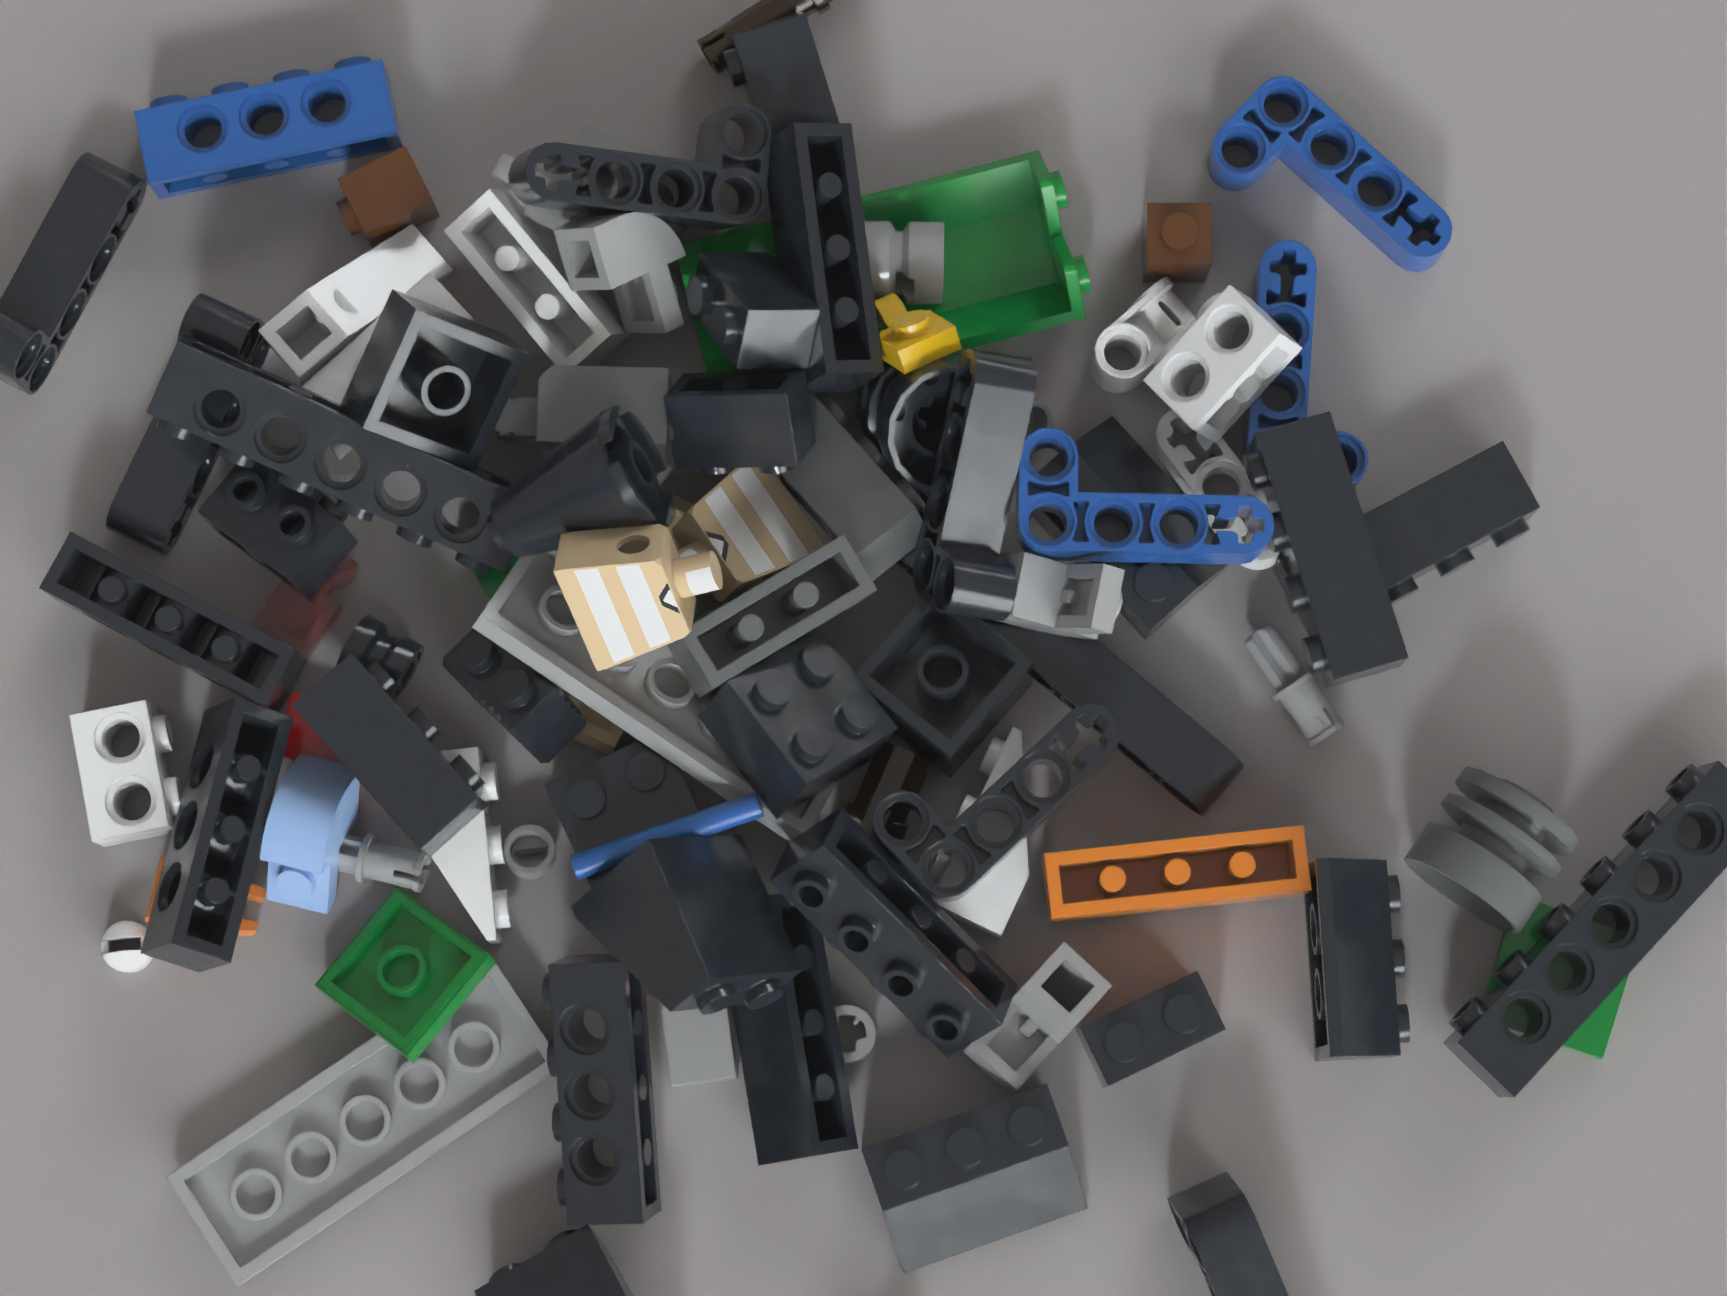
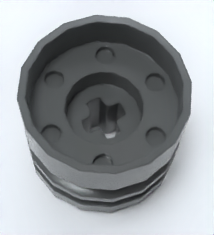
M1467 766L1455 781L1458 789L1467 798L1449 793L1441 802L1445 812L1460 826L1458 831L1435 823H1428L1403 860L1423 881L1464 910L1503 931L1516 935L1521 932L1543 898L1533 883L1523 875L1525 870L1549 878L1557 877L1562 867L1551 853L1568 857L1573 853L1580 840L1576 833L1556 816L1547 804L1526 789L1481 769Z

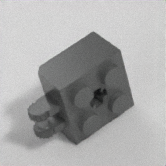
M551 365L538 378V398L516 397L515 400H511L509 397L494 432L499 435V440H504L505 444L511 443L513 446L514 443H519L520 446H538L544 458L600 412L618 405L620 406L618 416L629 411L633 413L650 434L666 468L673 469V452L663 398L673 386L669 368Z

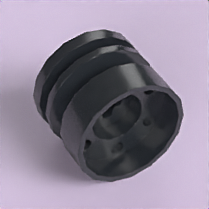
M961 349L907 374L902 373L883 360L884 373L860 386L857 392L856 416L863 436L865 435L876 446L885 460L912 486L926 492L930 491L958 361L964 352Z

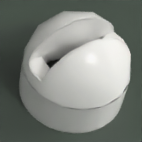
M129 920L119 921L111 925L104 932L100 943L101 955L104 961L111 968L125 973H133L145 968L153 957L141 954V950L111 952L110 946L111 941L140 938L142 948L147 928L140 923Z

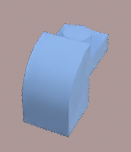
M300 753L283 777L271 804L261 846L260 860L268 862L267 900L327 914L335 903L339 849L345 837L357 822L360 782L344 764Z

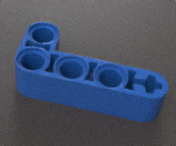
M1278 76L1270 78L1263 83L1219 129L1213 139L1208 155L1207 168L1209 176L1216 185L1228 191L1246 190L1254 185L1279 159L1389 259L1406 271L1420 272L1431 268L1437 263L1451 240L1453 228L1450 217L1308 87L1293 77ZM1273 101L1285 102L1292 107L1296 118L1286 123L1275 122L1266 114L1264 106ZM1320 142L1331 143L1340 151L1342 161L1333 165L1322 164L1312 155L1310 147ZM1231 145L1243 146L1252 154L1254 163L1243 168L1233 167L1223 158L1222 150ZM1368 183L1376 184L1387 194L1388 203L1380 207L1369 206L1361 200L1357 188ZM1401 206L1406 211L1403 217H1398L1395 225L1392 227L1388 223L1393 218L1398 207ZM1423 228L1431 235L1428 242L1424 240L1418 246L1412 244L1408 239L1411 233L1416 234Z
M1293 240L1278 241L1269 246L1262 255L1254 277L1252 300L1277 324L1286 325L1292 329L1296 335L1297 343L1302 347L1300 352L1269 384V386L1277 385L1286 389L1292 397L1293 407L1281 412L1270 410L1264 405L1261 394L1244 413L1241 457L1243 465L1244 454L1251 453L1249 444L1256 432L1307 418L1317 267L1316 259L1310 249L1302 243ZM1278 265H1288L1290 276L1295 277L1287 294V302L1276 303L1280 295L1281 277L1275 272ZM1336 431L1343 454L1351 464V479L1355 488L1367 469V450L1363 443L1353 434Z
M1047 427L1034 431L1025 439L1017 474L1016 534L1018 543L1024 552L1054 561L1239 565L1250 563L1258 558L1273 536L1275 526L1273 514L1265 503L1254 497L1237 495L1078 492L1079 457L1077 446L1072 438L1060 429ZM1039 449H1053L1063 457L1065 468L1055 476L1040 475L1030 464L1029 458ZM1050 512L1061 519L1065 531L1056 540L1044 541L1033 535L1029 529L1028 522L1037 513ZM1102 514H1117L1128 524L1129 535L1119 542L1105 541L1095 531L1094 521ZM1174 514L1185 517L1193 526V539L1181 544L1170 542L1160 531L1159 523L1161 519ZM1207 515L1215 517L1211 529L1231 528L1236 517L1245 518V524L1248 529L1257 530V532L1252 534L1247 544L1238 543V535L1233 531H1216L1211 541L1212 545L1204 543L1209 526Z

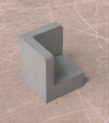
M661 1007L671 1086L680 1087L738 1079L727 1008L716 1013L704 1015L701 1014L699 1009L670 1012L666 1007Z

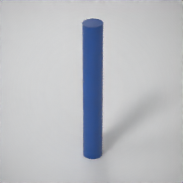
M753 792L570 855L572 867L578 880L617 867L647 839L709 836L764 817L763 807L757 792Z

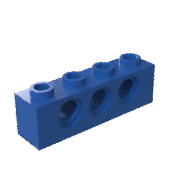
M365 56L340 60L334 64V69L310 74L305 69L287 70L276 74L273 77V82L251 87L244 82L225 83L214 87L211 90L212 95L189 100L183 95L163 96L151 101L150 108L134 111L148 184L159 199L392 151L403 147L389 75L382 59L371 61L369 57ZM328 100H340L346 104L342 115L334 121L321 122L315 119L319 106ZM275 112L284 116L283 123L276 132L269 135H260L254 132L257 120L264 114ZM208 125H216L222 128L221 136L214 145L207 148L193 146L194 136L201 128Z

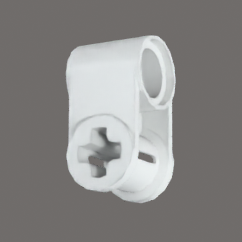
M1167 276L1145 291L1122 316L1104 329L1097 338L1090 358L1089 368L1094 382L1104 391L1117 394L1125 393L1135 388L1153 370L1154 361L1158 354L1168 344L1179 341L1197 321L1196 317L1171 291L1174 284ZM1111 347L1126 348L1133 354L1136 366L1124 371L1114 369L1107 363L1104 352Z

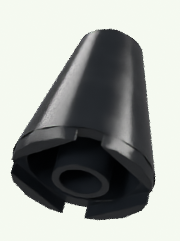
M618 405L603 410L493 498L491 501V514L487 516V527L495 544L501 550H509L513 555L521 558L557 551L561 534L568 532L661 524L665 527L671 525L676 517L674 491L671 489L663 494L661 492L656 475L667 469L650 434L639 419L630 411L618 416L620 410Z

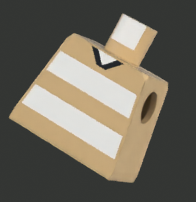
M759 467L735 468L692 506L672 528L673 536L682 548L678 550L680 558L707 551H714L722 571L723 587L720 590L712 591V594L720 602H727L739 597L825 546L776 474L762 473L759 471Z
M661 524L574 531L561 534L553 570L597 671L608 669L686 637L692 631L696 605L695 595L720 590L723 587L722 571L714 551L680 558L669 529Z

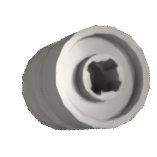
M864 221L874 299L877 300L894 293L902 294L907 304L942 305L944 222L909 221L903 231H896L890 221Z

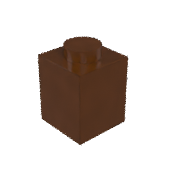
M406 145L337 178L346 195L345 198L335 202L351 235L354 236L363 231L372 248L411 224L417 228L440 216Z
M1147 203L1142 219V283H1156L1166 276L1173 283H1205L1211 267V203Z

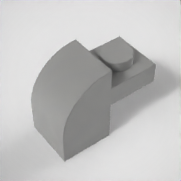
M638 212L589 214L553 229L570 289H613L626 333H668L685 325L678 303L677 288L672 281L668 263L682 258L686 254L676 233L662 219L654 215Z
M1027 552L1000 553L1015 568L1017 589L1012 611L1008 618L999 622L1081 639L1097 640L1098 634H1112L1115 619L1119 615L1122 606L1121 587L1124 569L1107 564H1065Z
M1063 942L1013 996L1003 1024L978 1040L972 1041L963 1052L1012 1096L1112 985L1066 942Z

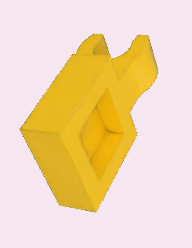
M894 293L875 300L876 314L884 328L883 331L879 332L882 359L902 373L907 374L962 349L955 325L930 310L907 312L900 298Z

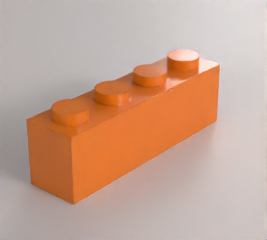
M1304 825L1044 853L1041 859L1048 924L1303 896L1312 890Z

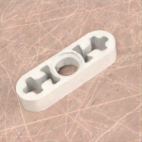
M1173 410L1168 411L1160 419L1155 436V451L1160 461L1185 494L1205 495L1202 486L1204 481L1214 474H1226L1236 481L1239 487V494L1237 496L1257 498L1268 507L1263 490L1253 491L1244 465L1222 437L1217 442H1214L1196 432L1194 448L1203 463L1194 474H1191L1189 471L1194 469L1196 459L1184 444L1178 445L1175 448L1170 444L1173 439V429L1178 428L1184 434H1188L1193 430ZM1211 453L1215 454V456H1216V457H1212V458H1210V459H1207ZM1207 515L1209 526L1212 527V523L1215 517L1213 515ZM1236 517L1231 528L1212 529L1214 533L1216 531L1236 532L1238 543L1242 544L1245 543L1248 534V528L1240 517ZM1268 543L1269 549L1264 550L1258 558L1250 563L1240 565L1252 570H1264L1275 565L1278 559L1282 557L1283 551L1274 553Z

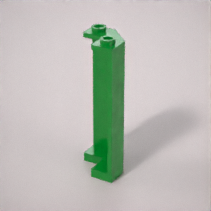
M1039 150L861 196L864 221H890L896 231H903L909 221L944 222L943 304H907L902 294L896 295L904 304L907 312L930 310L955 325L962 347L961 350L1086 318L1082 294L1091 291L1088 269L1082 254L1072 257L1062 234L1058 209L1068 207L1064 183L1059 170L1049 173ZM770 219L681 242L686 256L677 259L687 297L688 283L693 276H696L700 252H770L776 258L772 221ZM691 313L706 372H742V370L737 369ZM877 316L878 329L880 332L883 331L884 328L879 317ZM771 368L770 371L791 370V369H790V368Z

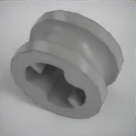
M855 1005L835 1007L838 1027L840 1017L852 1016L855 1018L853 1025L857 1026L861 1022L866 1030V1038L856 1040V1051L843 1053L844 1063L852 1064L863 1060L871 1052L875 1044L876 1028L872 1018L865 1010Z

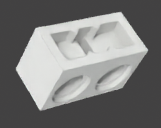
M1228 285L1222 293L1209 298L1202 305L1197 314V321L1179 341L1168 344L1158 354L1154 361L1153 370L1143 380L1192 430L1214 442H1217L1302 349L1259 305L1231 285ZM1249 324L1247 339L1242 345L1232 349L1234 333L1241 326ZM1205 371L1206 378L1202 389L1197 394L1189 396V386L1192 379L1200 372Z
M147 700L69 715L91 841L107 847L171 834L183 794V788L178 776L170 777L166 753L174 751V737L168 715H159L157 707ZM124 726H136L140 734V742L137 749L129 756L116 757L111 747L114 734ZM135 788H147L151 796L149 811L138 820H127L122 808L125 796Z

